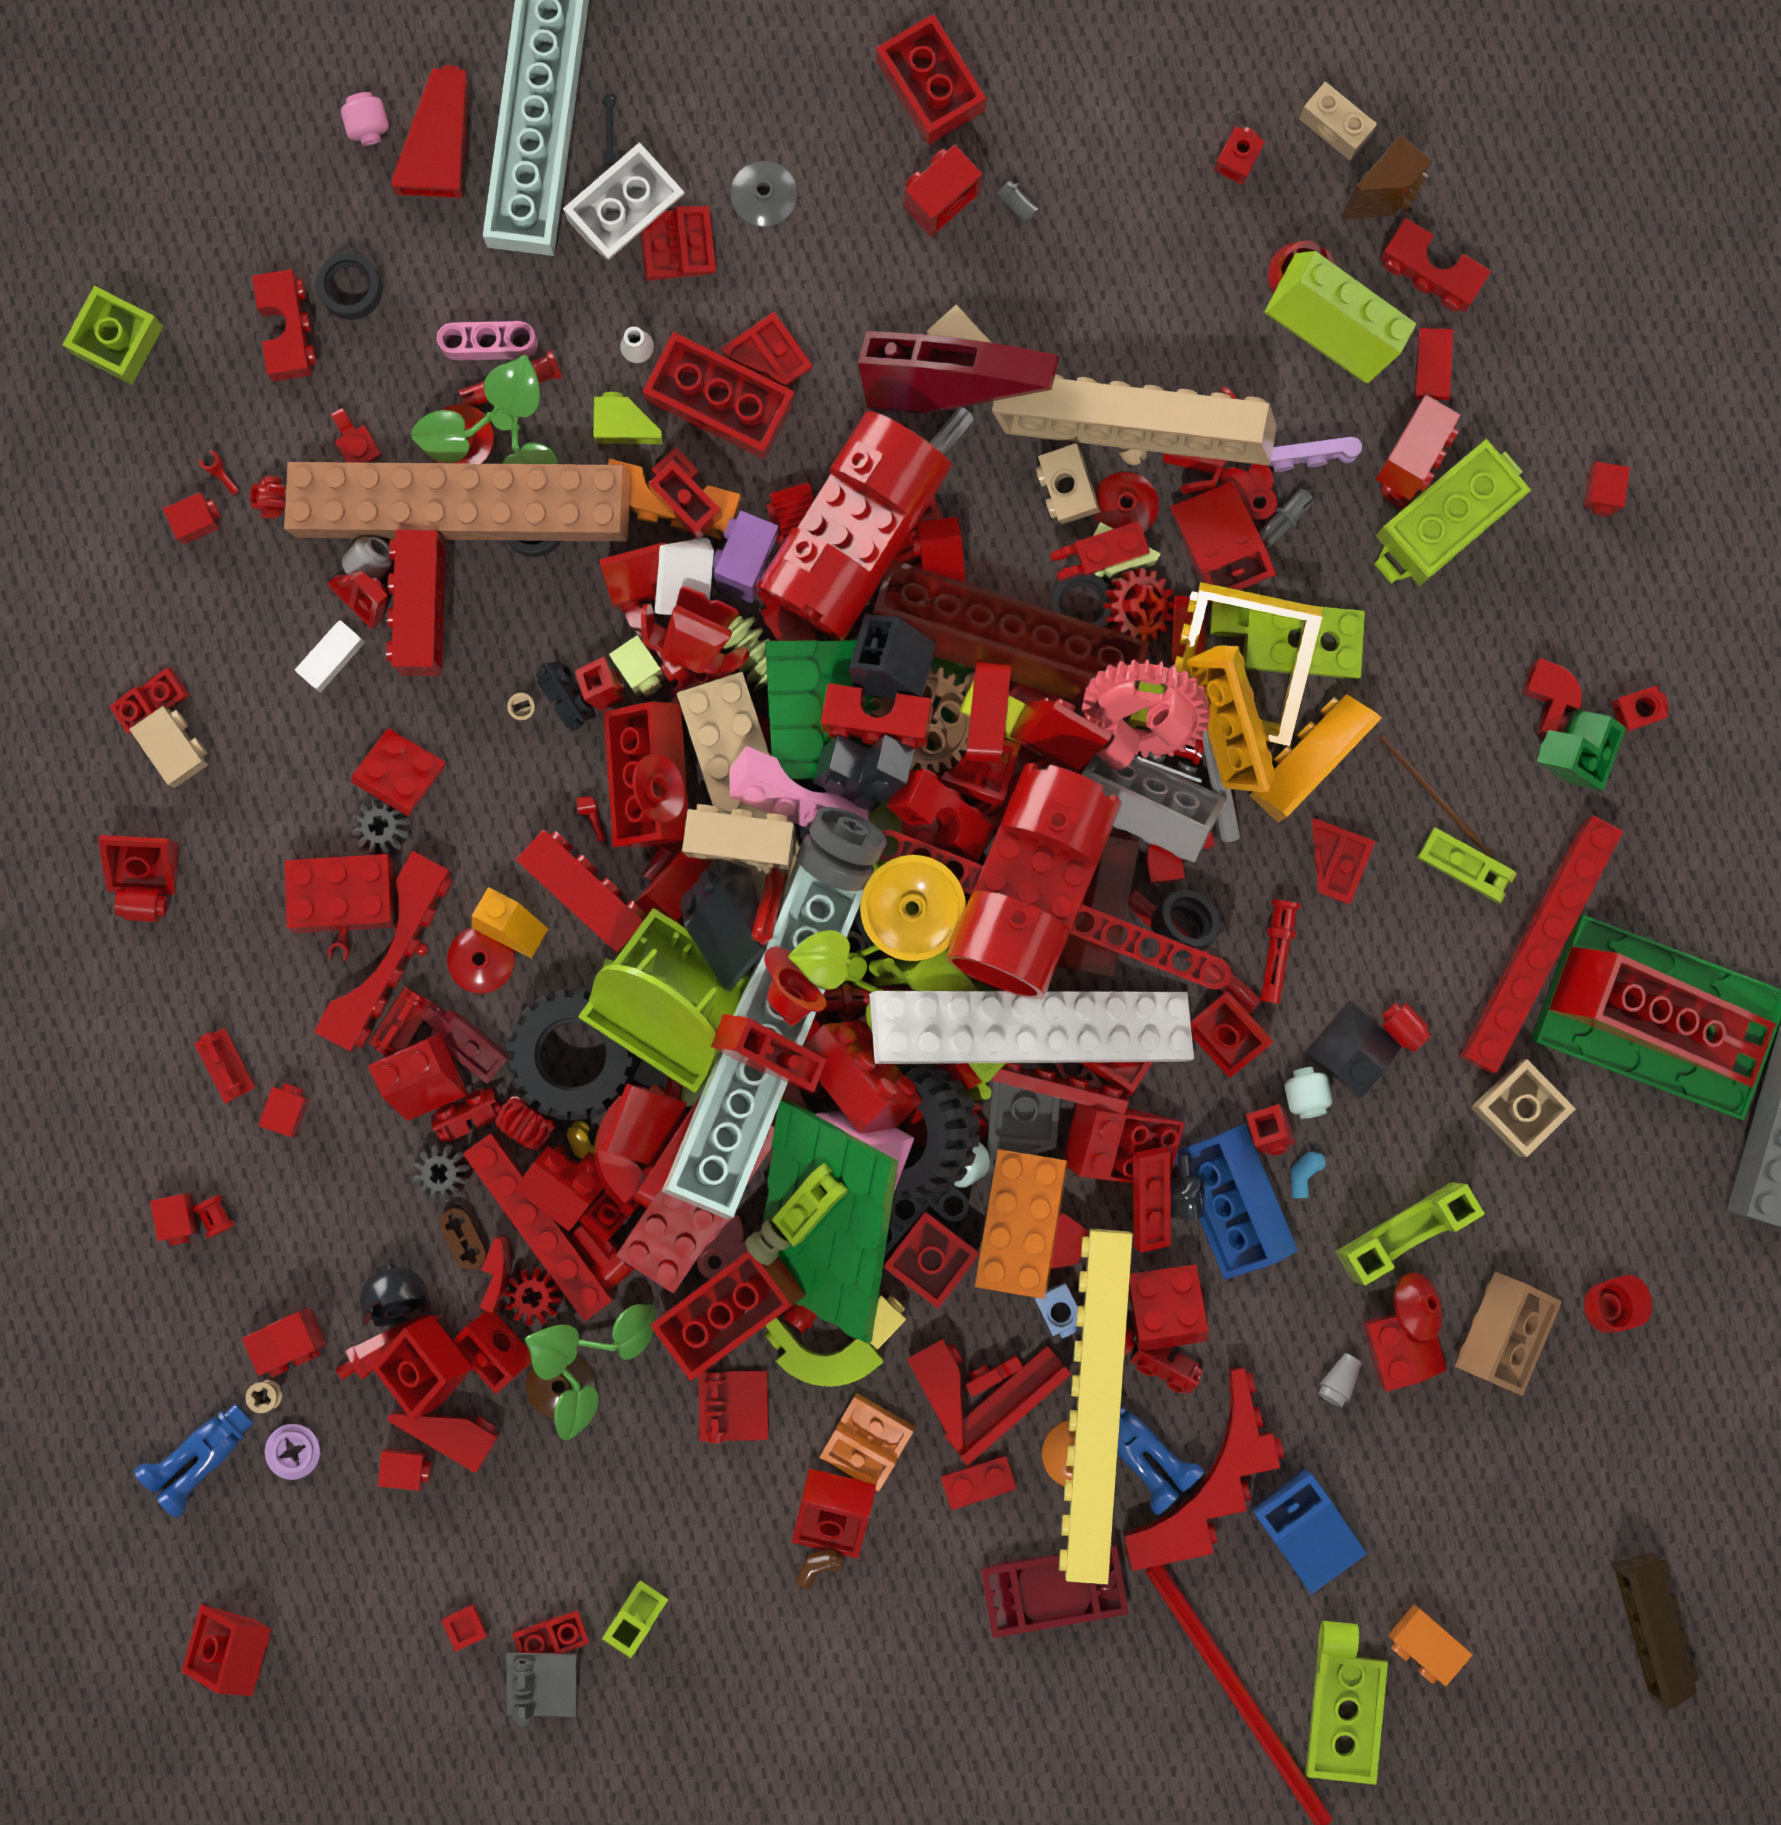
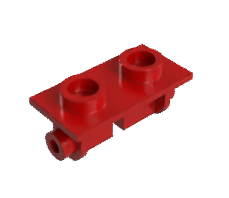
M405 986L369 1044L385 1056L408 1047L424 1021L421 1018L422 1014L432 1002Z
M225 1027L214 1033L209 1032L203 1035L199 1041L194 1043L225 1104L256 1088Z
M493 1087L486 1090H474L466 1096V1100L455 1105L449 1103L435 1111V1115L431 1116L432 1130L436 1131L441 1142L448 1140L450 1143L470 1133L471 1129L467 1123L469 1119L473 1120L477 1129L495 1121L502 1106L499 1101L495 1100Z
M1170 1347L1147 1351L1139 1349L1130 1358L1129 1361L1136 1365L1139 1372L1150 1377L1157 1376L1167 1382L1166 1385L1171 1390L1177 1393L1186 1392L1190 1394L1198 1387V1380L1204 1371L1199 1367L1198 1362L1179 1352L1176 1353L1172 1362L1167 1360L1172 1350Z

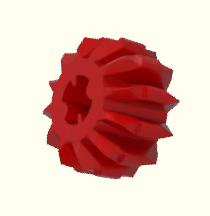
M511 1097L503 1104L495 1119L497 1127L502 1132L506 1133L508 1137L514 1139L517 1143L532 1150H540L549 1141L556 1127L554 1121L549 1116L538 1112V1109L530 1106L519 1097Z
M540 1267L534 1269L532 1279L526 1268L521 1270L520 1274L523 1282L516 1277H511L509 1280L511 1285L517 1288V1290L507 1289L504 1292V1295L507 1297H515V1301L506 1304V1309L511 1310L516 1306L518 1307L519 1311L513 1317L516 1321H519L524 1314H527V1326L533 1325L535 1315L541 1325L547 1323L544 1311L555 1317L558 1311L550 1304L563 1303V1297L552 1296V1292L558 1291L560 1288L557 1284L551 1287L548 1285L553 1279L548 1273L543 1280L540 1279L542 1273ZM530 1287H532L534 1292L540 1291L542 1294V1298L537 1300L540 1302L538 1306L533 1301H526L525 1296L530 1294L527 1291Z

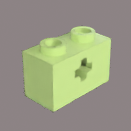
M638 635L609 654L637 697L641 694L648 697L662 687L660 681L665 679Z

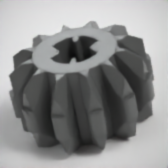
M377 798L372 799L373 810L362 804L360 810L365 816L363 818L353 816L352 819L354 822L361 824V827L352 830V835L363 836L357 845L360 848H365L370 844L369 854L376 855L380 847L383 854L390 855L389 844H392L397 850H401L403 846L396 839L398 836L404 839L409 838L410 834L400 830V827L410 825V820L408 818L398 819L403 813L397 809L392 810L393 807L385 802L383 807H381V803ZM379 819L388 824V827L383 829V835L373 831V827L379 825Z
M432 1145V1156L426 1151L419 1153L425 1164L413 1163L412 1167L422 1171L421 1175L413 1176L412 1182H424L418 1189L420 1195L431 1189L430 1201L435 1202L438 1199L439 1193H441L442 1200L449 1202L451 1199L449 1189L456 1196L463 1194L457 1182L469 1184L470 1179L460 1176V1172L468 1171L471 1168L469 1164L461 1166L457 1164L464 1158L463 1152H459L453 1158H450L453 1146L447 1145L442 1154L439 1145ZM436 1165L438 1167H447L448 1170L445 1176L448 1179L445 1182L444 1179L435 1180L434 1176L437 1174V1171L434 1168Z

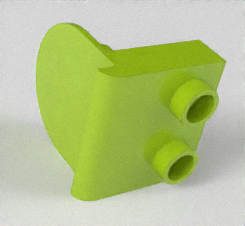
M653 908L613 964L604 966L598 972L594 980L589 1002L578 1018L696 1094L708 1079L719 1051L710 1046L716 1036V1031L723 1014H735L752 971L749 970L731 991L724 990L686 928Z

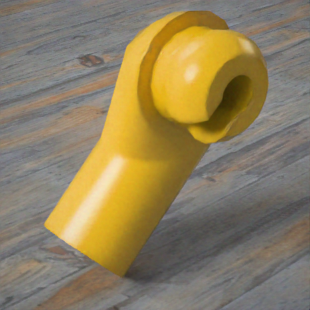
M577 1120L568 1128L567 1139L574 1155L583 1159L588 1152L594 1155V1145H591L588 1138L590 1129L588 1124Z

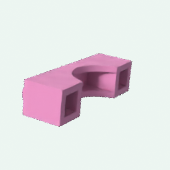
M746 746L729 768L730 798L770 814L788 816L789 821L803 827L810 828L818 810L825 807L847 810L868 820L867 809L859 808L855 803L839 795L829 792H813L799 786L783 771L777 758Z

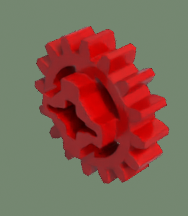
M1144 568L1133 569V571L1121 572L1122 578L1111 581L1115 589L1107 590L1105 593L1111 598L1110 603L1104 604L1105 609L1111 610V615L1106 618V621L1116 623L1112 631L1114 633H1123L1122 639L1125 641L1134 640V643L1146 642V640H1156L1158 632L1167 631L1164 621L1173 620V617L1167 613L1168 608H1173V602H1168L1167 599L1173 593L1172 589H1163L1166 579L1156 578V571L1154 570L1145 571Z

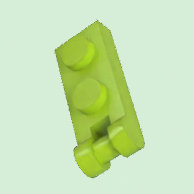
M1437 828L1432 829L1417 856V859L1501 904L1506 895L1504 890L1508 882L1512 883L1517 875L1515 871ZM1489 871L1496 875L1492 885L1484 881Z
M827 1163L822 1164L811 1173L772 1219V1222L793 1247L801 1243L831 1208L849 1191L842 1182L838 1183L831 1175L833 1171ZM820 1184L826 1190L827 1194H825V1192L819 1187Z

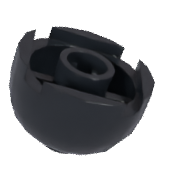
M387 1264L377 1268L376 1273L369 1277L362 1286L359 1296L364 1323L368 1325L369 1320H373L376 1327L390 1326L409 1320L402 1315L419 1308L421 1314H423L431 1306L423 1279L412 1270L402 1267L396 1268L395 1264Z

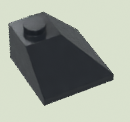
M1350 1001L1305 1053L1356 1097H1363L1386 1071L1401 1046Z

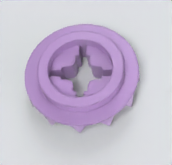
M297 1423L283 1425L276 1429L268 1438L265 1446V1458L269 1468L279 1477L290 1480L300 1479L313 1471L321 1455L319 1439L310 1428ZM287 1437L294 1446H302L304 1444L306 1446L298 1453L299 1464L292 1456L280 1458V1455L289 1449Z

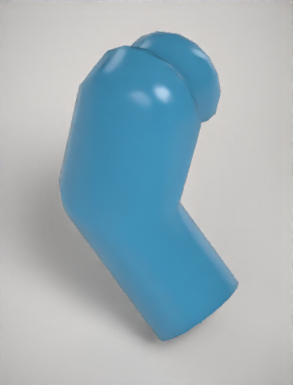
M1313 1151L1305 1153L1292 1165V1198H1309L1308 1179L1318 1170L1322 1171L1326 1165V1159L1321 1153Z

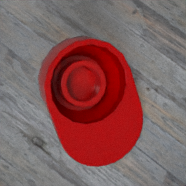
M1624 1275L1600 1282L1591 1287L1584 1297L1583 1307L1585 1316L1594 1329L1602 1333H1617L1644 1325L1651 1316L1652 1299L1647 1286L1641 1279L1633 1275Z

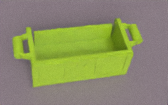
M1485 439L1383 526L1376 537L1384 547L1374 565L1391 584L1396 580L1412 577L1420 587L1531 491L1519 476L1523 471L1506 451L1500 455L1492 444ZM1387 552L1406 571L1404 574L1401 575L1384 556Z
M947 949L925 960L907 961L894 957L893 959L875 960L869 964L870 972L875 975L872 981L876 986L909 985L913 991H978L966 974L957 970L946 961ZM968 1063L979 1079L982 1080V1083L977 1087L965 1090V1096H971L973 1101L989 1099L992 1092L985 1082H989L1006 1063Z

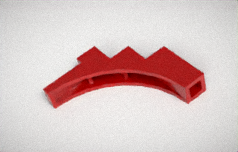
M1244 1367L1228 1368L1231 1393L1229 1423L1222 1448L1207 1476L1196 1490L1173 1511L1150 1524L1123 1532L1128 1561L1132 1571L1214 1554L1212 1544L1217 1543V1536L1214 1524H1207L1206 1519L1247 1511L1245 1501L1251 1500L1247 1481H1241L1240 1476L1280 1468L1279 1459L1284 1458L1280 1438H1274L1273 1433L1270 1431L1258 1432V1428L1263 1427L1259 1407H1253L1250 1395L1251 1393H1256L1252 1373H1246Z

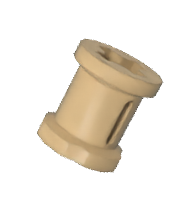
M269 1379L253 1384L246 1393L248 1407L256 1413H266L276 1408L281 1403L283 1397L280 1385ZM267 1389L269 1390L267 1396L271 1401L262 1404L260 1402L262 1397L257 1393Z

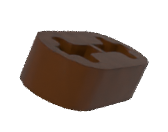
M453 1208L444 1212L440 1218L439 1225L456 1262L464 1269L472 1270L479 1268L486 1259L487 1250L471 1216L462 1208ZM452 1214L457 1218L463 1217L465 1223L461 1225L465 1235L460 1238L456 1229L449 1230L447 1224L451 1222L450 1215ZM466 1239L472 1249L478 1248L480 1251L476 1256L477 1262L474 1264L471 1260L464 1261L462 1255L466 1252L462 1241Z

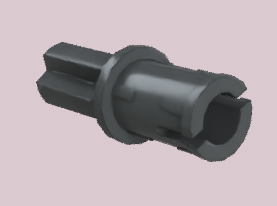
M1299 488L1281 508L1277 507L1275 509V516L1259 531V535L1266 548H1270L1288 528L1294 529L1300 517L1313 506L1315 501L1306 490Z

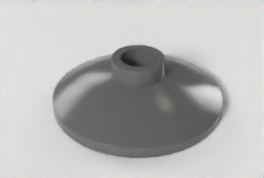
M771 161L751 163L740 170L733 180L731 187L732 205L737 214L747 223L759 227L779 224L792 213L796 205L797 186L795 180L787 169ZM760 186H767L770 192L767 195H760L757 190Z

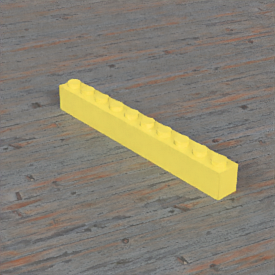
M1089 1229V1237L1082 1236L1081 1257L1087 1258L1086 1271H1080L1079 1292H1085L1084 1306H1077L1076 1327H1082L1081 1341L1075 1340L1074 1361L1080 1362L1079 1376H1072L1071 1396L1077 1397V1409L1070 1410L1069 1431H1075L1074 1445L1067 1446L1066 1466H1072V1480H1065L1064 1501H1070L1069 1515L1063 1514L1061 1529V1536L1068 1537L1067 1550L1060 1549L1059 1571H1065L1066 1581L1108 1584L1132 1233L1129 1231Z

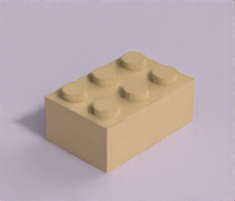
M697 804L696 810L688 809L682 852L687 857L718 859L730 863L769 868L779 867V869L791 870L796 828L794 823H790L788 816L767 814L766 819L755 818L752 811L732 809L731 815L721 814L718 807Z

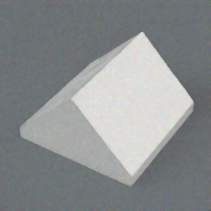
M700 538L699 540L693 539L660 546L655 613L672 614L681 586H688L702 592L710 600L714 549L709 539Z

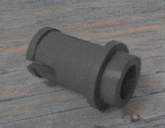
M1010 180L998 191L999 202L1001 204L1005 203L1026 224L1039 211V208L1019 189V183L1014 184Z

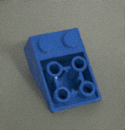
M1304 1469L1250 1509L1311 1595L1367 1555L1332 1501L1307 1469Z

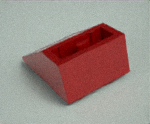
M1233 481L1170 507L1199 582L1241 590L1276 575L1265 545Z
M1077 1103L1062 1160H1066L1068 1168L1080 1177L1133 1183V1153L1165 1147L1170 1151L1171 1176L1185 1122L1128 1107L1126 1108L1125 1115Z

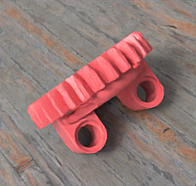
M1135 659L1132 660L1131 665H1126L1123 661H1120L1117 668L1108 665L1106 672L1098 671L1096 678H1092L1089 686L1086 688L1082 706L1084 715L1091 716L1102 722V729L1112 734L1110 740L1096 754L1116 771L1127 767L1135 754L1138 755V751H1141L1143 758H1147L1149 752H1152L1157 758H1160L1163 754L1174 756L1175 750L1185 752L1186 744L1194 747L1196 739H1203V733L1208 730L1210 719L1209 697L1205 695L1204 687L1198 686L1196 678L1188 679L1187 671L1177 673L1175 665L1171 668L1163 667L1162 661L1159 665H1153L1149 663L1148 659L1145 661V664H1138ZM1136 680H1142V683L1159 686L1162 683L1166 685L1165 693L1156 694L1139 691L1135 688ZM1148 708L1146 724L1151 730L1130 727L1122 718Z

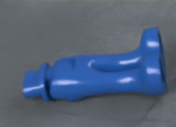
M235 1403L227 1412L220 1411L218 1417L210 1419L196 1429L165 1460L158 1464L143 1463L134 1470V1474L145 1488L153 1493H157L194 1456H198L197 1462L185 1474L157 1495V1500L163 1509L172 1517L178 1519L186 1509L187 1497L191 1491L230 1455L238 1444V1439L243 1440L245 1438L244 1432L254 1422Z
M1123 1405L1120 1407L1117 1455L1146 1484L1151 1493L1150 1507L1158 1516L1178 1498L1179 1492L1154 1469L1143 1456V1452L1149 1453L1160 1464L1182 1492L1190 1488L1203 1475L1204 1470L1196 1463H1184L1164 1446L1142 1420L1133 1413L1126 1412L1127 1407Z

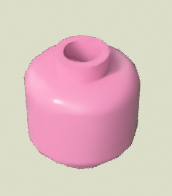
M370 92L358 93L346 98V104L341 108V116L348 138L361 141L362 146L380 142V136L389 129L382 100L373 97Z

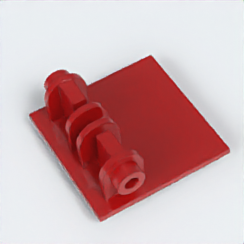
M767 1371L703 1372L698 1376L699 1441L723 1443V1441L768 1440Z

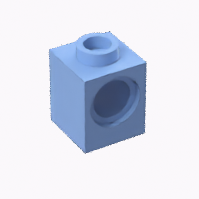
M1065 1282L1048 1289L1046 1299L1034 1297L1053 1336L1060 1334L1061 1338H1064L1080 1330L1079 1327H1076L1077 1305ZM1059 1302L1066 1303L1070 1309L1069 1316L1063 1321H1056L1051 1317V1308Z

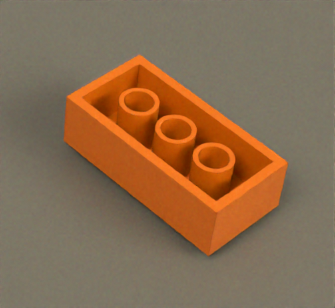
M998 1149L975 1287L1046 1299L1068 1168L1066 1160Z

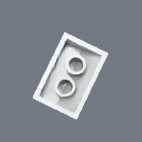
M639 142L566 205L563 210L567 221L584 240L609 260L685 193Z

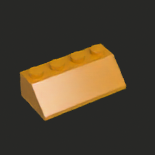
M1215 646L1186 660L1191 679L1196 678L1198 686L1204 687L1205 695L1209 697L1210 719L1207 734L1223 788L1255 792L1269 791L1275 777L1272 755L1266 744L1263 724L1257 713L1254 692L1249 685L1244 668V658L1239 651V647Z
M1347 694L1340 700L1334 696L1321 710L1325 716L1317 725L1310 721L1297 735L1301 741L1294 749L1287 745L1274 759L1278 765L1274 768L1275 777L1271 789L1267 792L1252 791L1249 796L1278 823L1294 811L1380 721L1381 717L1376 712Z

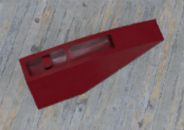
M866 331L858 364L866 405L869 409L928 414L1052 390L1060 357L1056 354L977 340L925 334Z

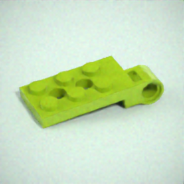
M1212 601L1210 634L1223 637L1245 636L1243 658L1246 670L1291 674L1297 648L1289 644L1288 634L1291 630L1301 633L1304 620ZM1320 607L1322 608V620L1308 675L1347 679L1361 678L1365 611ZM1324 633H1329L1335 638L1336 647L1333 651H1326L1321 646L1320 640Z
M1325 1620L1321 1622L1305 1774L1310 1778L1376 1785L1388 1662L1383 1659L1356 1657L1359 1645L1358 1624ZM1347 1700L1355 1702L1357 1711L1353 1717L1344 1719L1339 1716L1338 1708L1342 1702ZM1343 1735L1350 1736L1353 1739V1748L1345 1754L1335 1750L1336 1740Z

